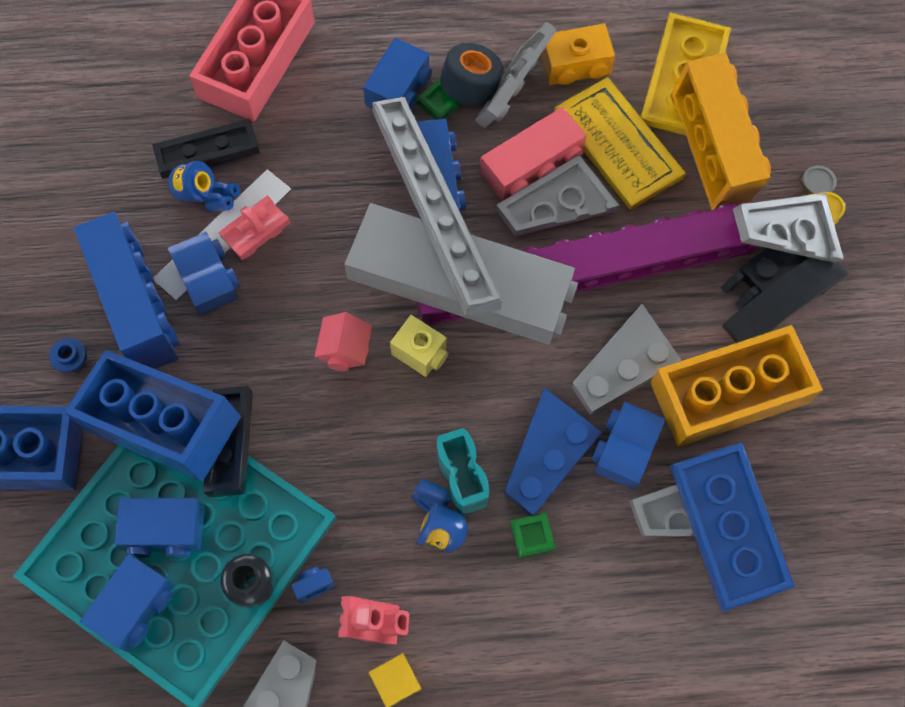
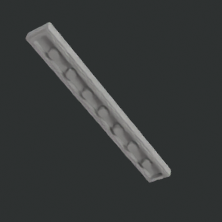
M405 97L373 102L372 112L465 317L501 309L502 299Z

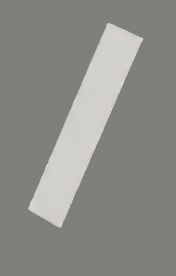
M267 169L233 201L234 205L231 210L223 211L200 234L207 232L211 241L218 239L224 253H226L230 247L220 237L219 232L241 216L240 210L245 206L248 208L253 207L267 195L276 204L291 188ZM173 259L154 277L155 282L175 300L187 290Z

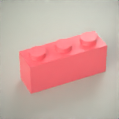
M561 107L481 156L480 174L500 200L504 201L578 155L582 156L587 135L567 111Z

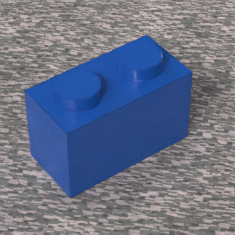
M394 38L363 87L365 105L372 108L373 102L405 97L410 109H412L416 102L419 88L421 86L425 87L432 75L429 53Z
M119 498L114 545L126 551V556L130 554L135 558L150 557L151 552H166L165 556L186 558L189 557L190 552H201L205 506L197 498Z
M128 554L79 622L118 649L129 652L132 646L135 648L144 640L149 631L147 625L155 613H161L168 606L173 597L171 590L175 584Z

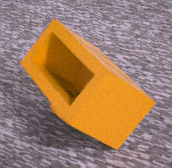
M604 23L555 32L540 54L548 85L550 86L555 84L567 85L574 81L588 78L600 79L610 75L615 53L606 24Z

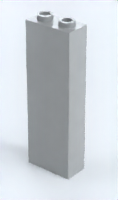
M373 203L369 204L344 264L347 279L548 345L551 344L554 333L561 335L568 315L561 311L565 302L572 303L578 286L577 282L572 281L575 271L574 267L471 235L502 299V305L499 310L465 317L422 220Z

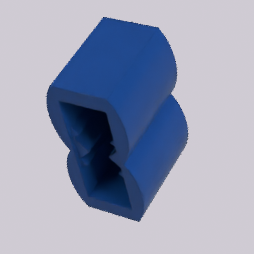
M204 232L168 248L199 316L238 299L235 288L240 287V284L232 267L225 270L221 262L222 259L226 258V255L218 239L211 241L208 233Z
M624 402L621 411L613 409L605 429L612 431L607 443L602 440L599 441L592 457V461L598 463L594 473L636 490L662 430L665 418L627 402Z

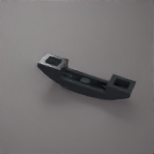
M810 257L753 298L729 318L722 327L736 343L772 332L774 328L818 295H823L847 277L849 273L839 262L834 263Z

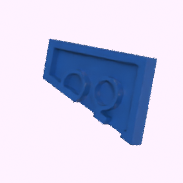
M544 388L504 495L528 515H535L599 438L601 431Z

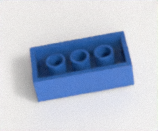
M114 211L73 227L119 350L123 356L153 369L178 360L179 358L174 347L180 345L173 326H170L166 317L168 312L161 296H158L154 287L156 285L155 279L149 266L145 264L143 249L137 237L134 236L128 221L121 223Z
M108 350L103 352L64 412L85 431L202 482L241 418V415L224 396Z
M0 406V490L76 491L83 428L64 413L68 407Z

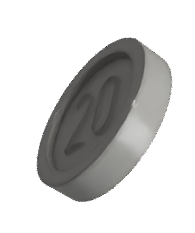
M816 165L806 170L801 183L805 192L810 195L821 192H833L837 180L835 174L829 168Z

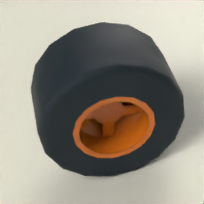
M461 43L453 46L447 53L441 72L440 83L447 95L455 101L469 106H480L490 101L498 89L503 76V65L500 58L487 47L475 43Z

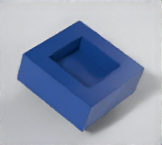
M318 567L297 576L299 581L291 585L297 600L301 604L336 588L328 569L325 568L320 571Z

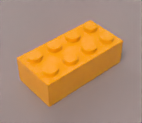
M726 52L687 61L672 91V96L683 123L684 131L711 209L715 210L726 203H734L735 205L750 203L770 179L771 166L768 158L763 156L759 146L760 137L758 129L755 125H752L749 118L748 101L745 95L740 93L737 84L736 68L733 64H730Z
M793 325L659 368L650 382L678 448L810 404L823 391Z

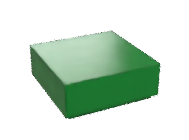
M440 78L417 97V105L435 120L446 119L462 105L447 95L442 88Z
M547 512L510 520L518 559L556 550Z

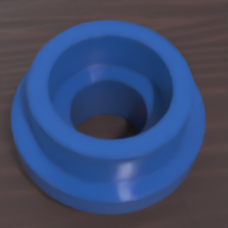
M74 338L59 340L53 345L49 353L52 366L62 373L78 371L83 367L87 358L86 348L79 340ZM72 350L69 358L62 359V355L66 351Z

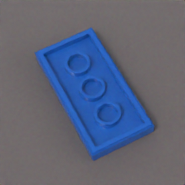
M742 442L670 465L721 611H727L795 587Z

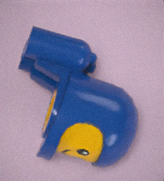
M191 161L188 164L175 167L168 178L170 193L177 200L186 203L205 202V208L210 212L231 210L234 205L232 198L238 197L240 194V187L237 183L215 182L213 172L208 165L201 161Z
M421 478L411 495V499L417 501L416 504L426 512L415 543L420 546L428 543L441 549L442 552L452 553L461 547L467 537V521L462 514L445 506L449 505L451 496L446 488Z

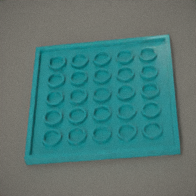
M118 445L13 577L186 706L202 707L337 517L250 456H248L245 494L209 498L203 493L204 481H199ZM119 498H197L205 506L201 552H190L189 557L186 558L165 556L166 552H151L150 557L136 558L175 584L171 590L173 597L170 603L161 613L156 612L147 625L149 631L144 640L137 647L134 648L132 646L129 652L118 649L79 621L126 558L127 552L114 545ZM243 554H253L264 559L272 569L275 577V588L270 599L262 606L253 609L240 608L230 602L222 592L220 584L221 573L226 564L234 557Z

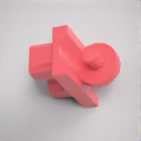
M267 195L253 207L248 208L245 206L241 209V216L222 229L219 235L235 254L243 260L254 254L256 249L270 238H275L279 235L282 229L290 224V219L279 210Z
M353 596L342 597L341 605L344 613L339 619L341 627L338 637L385 645H397V636L408 634L409 612L399 610V605Z

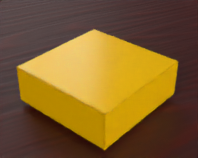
M403 653L369 672L386 707H391L422 690Z

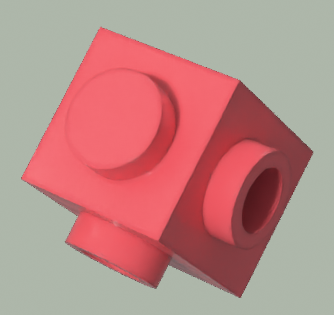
M347 312L323 317L315 357L327 362V366L330 369L342 372L348 371L351 367L365 365L369 351L368 345L372 325Z

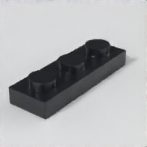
M250 119L152 144L162 179L168 178L175 167L188 164L191 161H201L210 167L260 153Z
M248 385L213 389L214 393L224 396L241 415V418L204 479L203 493L209 498L245 494L253 391Z

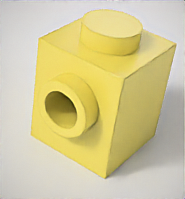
M410 315L390 342L391 355L427 377L432 369L437 371L445 362L448 356L446 351L447 337Z

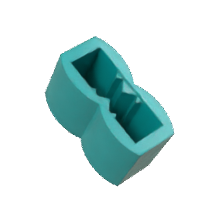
M464 428L438 436L437 461L442 474L449 481V495L456 511L464 516L487 508L489 483L484 471L476 463V448L470 434Z

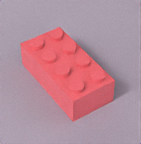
M237 0L189 75L196 97L255 122L315 23L311 0Z

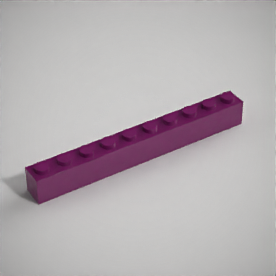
M726 203L711 211L694 210L683 217L675 219L663 217L643 226L631 224L622 227L616 232L607 234L595 232L584 239L575 241L563 239L555 242L552 246L543 248L531 246L521 251L574 267L575 271L572 281L578 283L575 293L752 254L756 245L741 242L733 208L738 205ZM416 302L420 320L428 326L465 318Z

